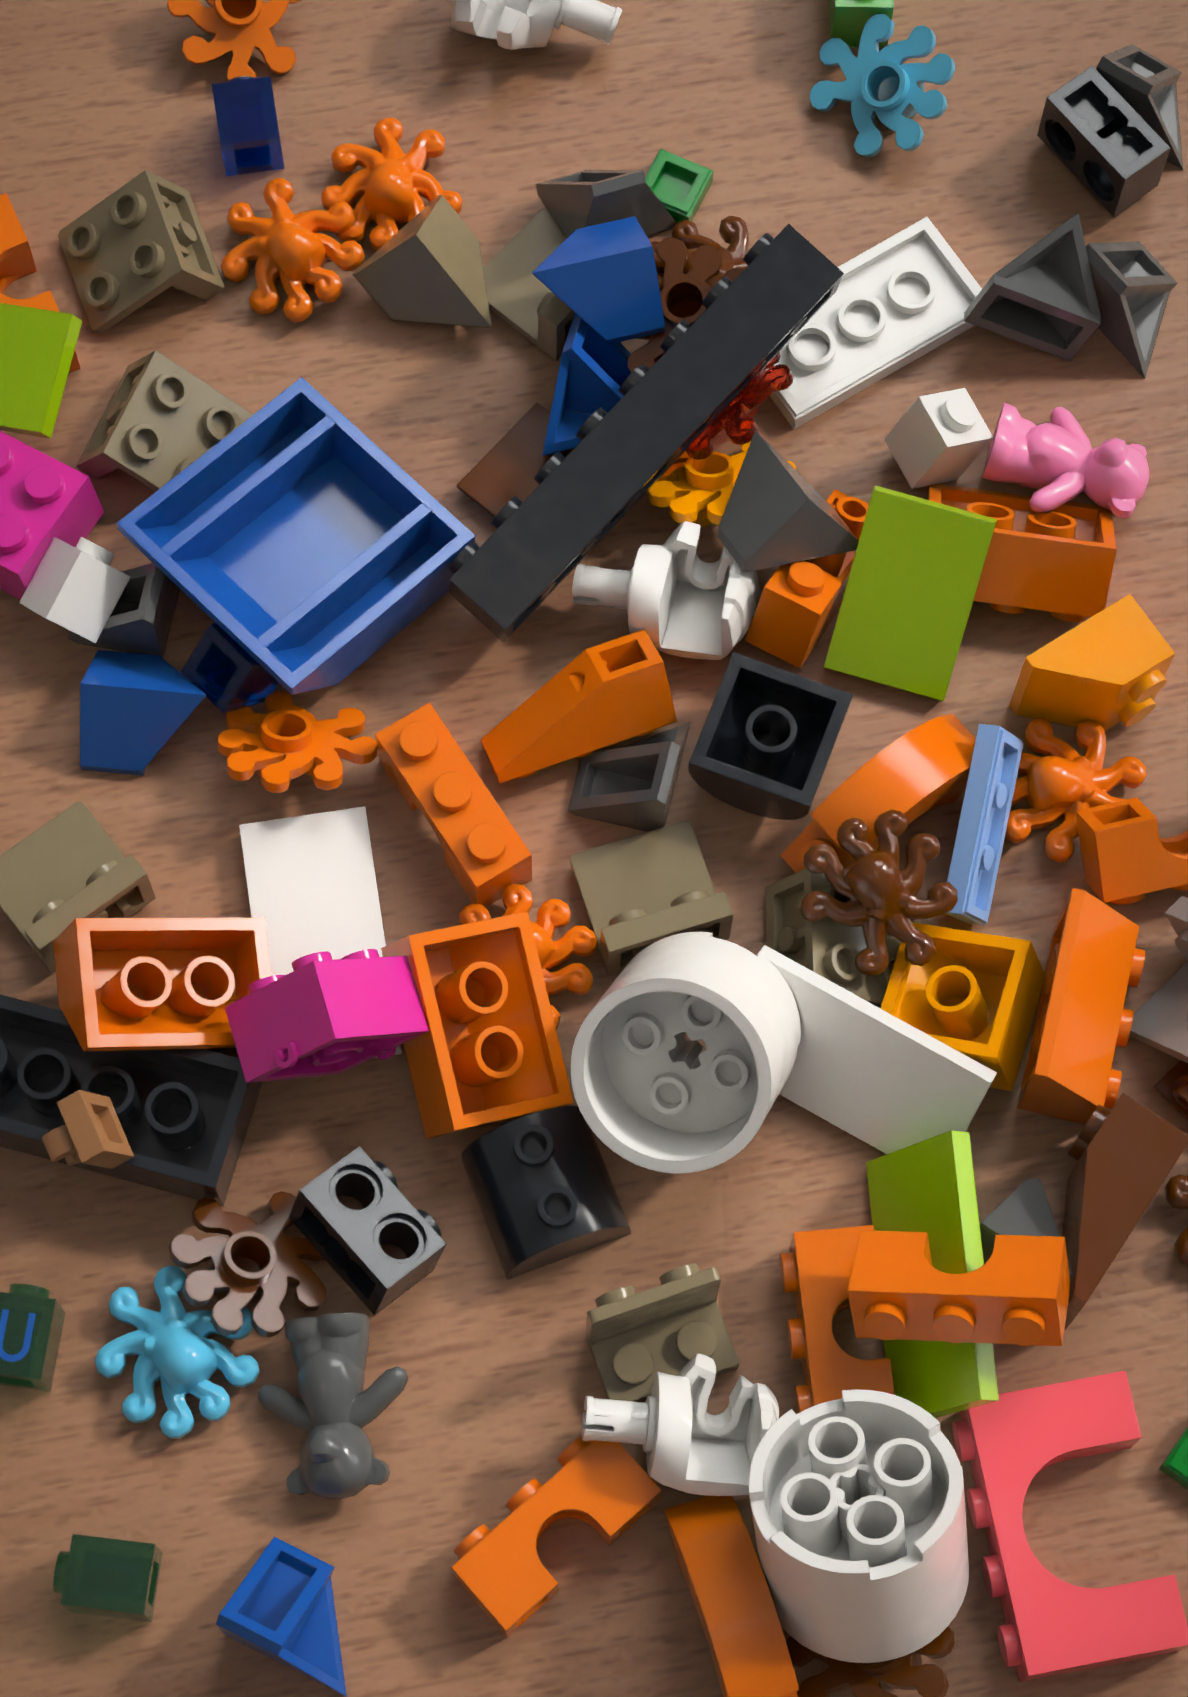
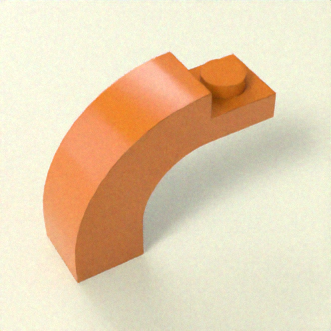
M954 714L936 717L907 732L876 754L836 788L810 814L814 820L780 856L797 873L806 869L803 864L804 854L810 847L826 844L833 847L838 854L840 863L845 867L854 858L840 847L837 840V829L844 821L851 818L861 819L868 826L866 842L874 850H877L878 839L874 830V822L878 815L891 809L901 811L907 817V823L909 824L937 806L954 802L966 790L976 738Z
M705 1496L665 1509L664 1513L678 1565L703 1626L723 1697H798L797 1691L799 1686L776 1608L752 1540L733 1497Z

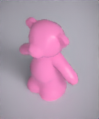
M1007 403L1003 404L993 433L994 438L991 440L982 478L995 482L1018 483L1021 487L1039 489L1034 492L1029 502L1030 508L1035 513L1049 512L1074 499L1083 491L1094 503L1100 507L1110 509L1117 517L1129 518L1133 514L1136 507L1135 504L1143 498L1149 482L1150 470L1144 446L1139 444L1126 445L1124 440L1112 438L1105 440L1100 446L1092 449L1083 429L1075 417L1065 408H1055L1051 412L1050 423L1037 426L1031 421L1021 418L1016 407Z

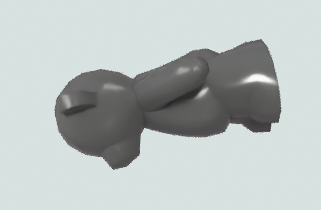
M334 1313L319 1317L297 1318L285 1321V1335L290 1341L292 1356L299 1371L297 1386L302 1400L277 1385L265 1384L259 1390L258 1399L264 1408L294 1427L309 1433L300 1452V1466L287 1477L286 1485L289 1492L298 1495L310 1492L326 1499H344L357 1495L368 1485H382L387 1482L390 1475L389 1466L384 1461L375 1457L369 1438L362 1428L376 1419L400 1395L408 1381L407 1372L398 1366L387 1369L367 1390L363 1391L370 1332L369 1316L366 1314Z

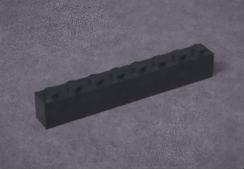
M790 224L775 238L769 233H765L745 255L743 261L748 267L733 282L727 276L723 277L706 295L702 305L707 310L692 325L686 320H682L668 334L660 346L665 354L650 369L642 363L626 378L618 390L624 397L608 413L600 407L584 422L576 434L582 441L566 457L557 452L542 466L534 477L539 486L524 502L515 496L499 511L491 523L497 530L480 547L476 542L472 541L452 561L448 568L454 573L449 581V594L503 643L836 293L844 273Z

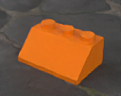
M945 484L929 485L927 500L997 519L973 601L989 603L993 609L1011 614L1022 613L1026 608L1049 611L1055 618L1068 622H1083L1087 620V617H1092L1105 609L1117 550L1110 509L1097 505L1067 502L1049 512L1035 513L1029 505L1032 496Z
M1072 888L1053 929L1045 968V979L1039 997L1017 1108L1086 1125L1099 1104L1105 1108L1112 1109L1116 1103L1122 1071L1111 1069L1115 1047H1126L1134 1010L1123 1008L1127 986L1137 988L1146 951L1135 948L1139 926L1085 890Z
M528 911L408 935L381 948L383 957H408L429 1028L428 1032L403 1043L426 1139L487 1126L574 1103Z
M75 918L53 941L59 1006L83 1051L236 1048L225 1007L249 995L248 985L252 982L272 976L265 918Z

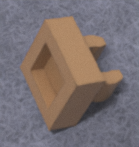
M78 1090L57 1102L65 1125L51 1130L42 1137L51 1162H57L65 1157L67 1165L81 1162L83 1164L113 1169L134 1157L110 1097Z

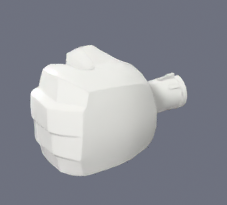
M448 0L452 5L451 27L466 34L496 40L498 46L510 50L545 47L553 27L559 29L560 24L604 41L603 43L609 45L622 9L619 7L615 8L597 0Z
M684 521L673 531L663 545L642 544L631 571L578 564L573 578L572 597L573 603L578 605H600L626 609L630 634L645 629L655 648L661 652L686 658L721 660L731 652L733 647L747 632L759 603L761 590L756 570L743 572L725 546L721 551L718 561L713 563L701 561L696 554L700 536V525Z
M697 1353L684 1366L678 1376L657 1372L654 1377L651 1396L647 1397L646 1403L593 1398V1396H586L584 1402L586 1413L583 1412L582 1441L596 1440L643 1444V1451L646 1452L648 1475L662 1485L686 1493L704 1496L749 1495L748 1480L753 1455L765 1433L779 1419V1407L776 1397L765 1384H753L740 1375L729 1396V1404L726 1410L718 1415L708 1414L706 1412L707 1403L715 1381L716 1365L712 1358Z

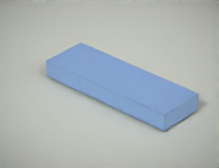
M979 724L947 879V882H950L957 889L958 901L955 907L946 914L964 923L982 926L988 923L1024 744L1022 740L1001 726Z

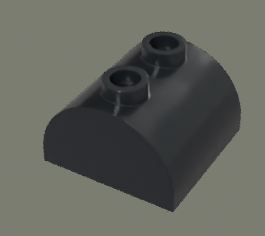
M733 652L689 761V773L693 780L709 794L743 811L779 820L803 818L809 813L851 704L853 694Z
M578 1106L555 1107L518 1118L479 1137L462 1152V1162L507 1280L631 1234V1229L593 1132Z

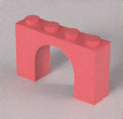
M1126 1370L998 1394L999 1401L959 1411L960 1420L952 1422L954 1446L960 1462L970 1461L975 1487L967 1489L969 1513L975 1530L985 1528L991 1555L982 1557L984 1580L990 1598L1000 1597L1006 1624L997 1627L999 1647L1006 1668L1016 1666L1019 1682L1178 1652L1188 1647V1626L1175 1574L1106 1588L1075 1586L1054 1576L1038 1561L1030 1549L1024 1533L1022 1520L1023 1502L1028 1486L1037 1473L1058 1462L1130 1449L1142 1438Z

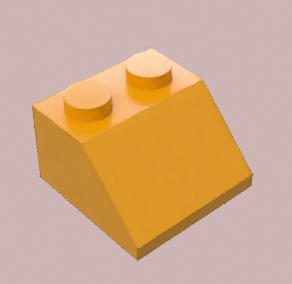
M1128 594L1027 656L1009 706L1018 716L1044 719L1048 722L1077 727L1079 723L1086 720L1098 722L1105 731L1119 722H1122L1125 727H1129L1142 720L1156 707L1154 699L1157 692L1167 683L1165 675L1175 652L1131 594Z
M913 923L914 927L929 935L935 942L936 952L929 963L923 966L910 965L905 960L906 944L901 941L880 1009L997 1072L990 1088L1013 1091L1045 979V973L1030 940Z

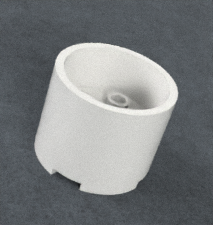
M686 932L668 936L652 943L627 964L587 1015L576 1035L571 1055L570 1073L574 1096L585 1121L595 1135L613 1152L638 1166L650 1170L674 1174L692 1173L713 1168L731 1159L744 1149L756 1135L792 1071L801 1040L800 1016L793 993L779 970L761 953L756 956L735 943L715 938L713 933ZM685 1033H687V1036L692 1041H686V1039L684 1038ZM699 1039H702L706 1044L704 1047L699 1043Z
M857 1389L842 1390V1399L817 1404L798 1414L791 1409L769 1428L758 1444L752 1458L748 1480L749 1497L759 1562L782 1628L800 1644L823 1656L854 1663L882 1662L906 1656L929 1644L949 1626L963 1603L969 1581L963 1469L949 1440L940 1431V1422L920 1406L885 1392Z

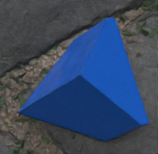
M635 216L576 229L532 272L538 280L604 339L605 345L665 332L653 246Z
M576 313L561 356L542 456L575 448L582 441L576 436L580 427L597 409L601 407L608 413L624 397L618 390L631 374L627 366L628 357L631 353L622 343L617 342L605 345L604 339Z
M97 650L80 683L81 770L144 776L145 767L201 703L206 694L160 655Z
M274 1537L220 1612L216 1625L226 1636L347 1697L331 1575L335 1567Z

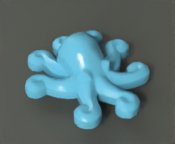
M875 14L867 20L861 34L857 57L854 56L849 45L840 38H831L822 45L819 51L820 60L827 67L840 66L846 80L843 82L819 81L810 91L812 106L821 112L830 111L837 100L851 103L852 118L859 132L854 148L859 155L866 158L877 155L882 150L884 143L883 134L877 128L874 121L875 114H877L879 120L886 127L896 132L895 140L897 146L905 151L916 150L922 144L924 132L922 126L910 118L918 113L928 120L937 119L944 114L947 108L946 97L938 90H930L925 93L924 83L945 85L952 79L955 72L954 60L943 53H938L929 63L904 64L908 59L926 57L933 52L936 45V36L930 28L924 25L915 27L908 39L894 42L879 51V43L887 41L894 32L895 23L885 14Z
M171 1265L159 1270L153 1281L155 1292L160 1299V1312L139 1307L138 1293L131 1287H119L112 1293L108 1304L111 1315L120 1322L135 1326L138 1330L122 1335L105 1344L98 1350L94 1361L98 1373L107 1379H111L122 1374L126 1367L127 1356H138L133 1372V1393L128 1395L123 1401L122 1413L133 1423L146 1422L152 1418L157 1409L154 1386L155 1382L161 1379L163 1398L168 1410L163 1414L159 1424L165 1436L170 1439H181L191 1432L195 1422L186 1402L187 1394L190 1393L200 1400L199 1410L202 1417L208 1421H220L227 1415L231 1407L230 1397L223 1387L209 1381L210 1377L219 1369L227 1381L234 1387L245 1388L255 1382L260 1370L258 1362L251 1355L235 1357L220 1342L205 1338L210 1334L221 1335L229 1340H241L249 1336L253 1327L251 1325V1312L248 1308L245 1307L241 1311L243 1314V1325L235 1335L225 1336L218 1333L210 1322L211 1311L196 1310L186 1313L178 1295L183 1292V1284L187 1279V1275L180 1267Z

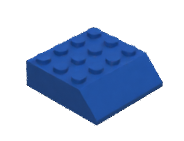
M302 377L117 522V530L292 695L338 685L449 591V581L454 575L448 569L450 564L469 543L475 542V535Z

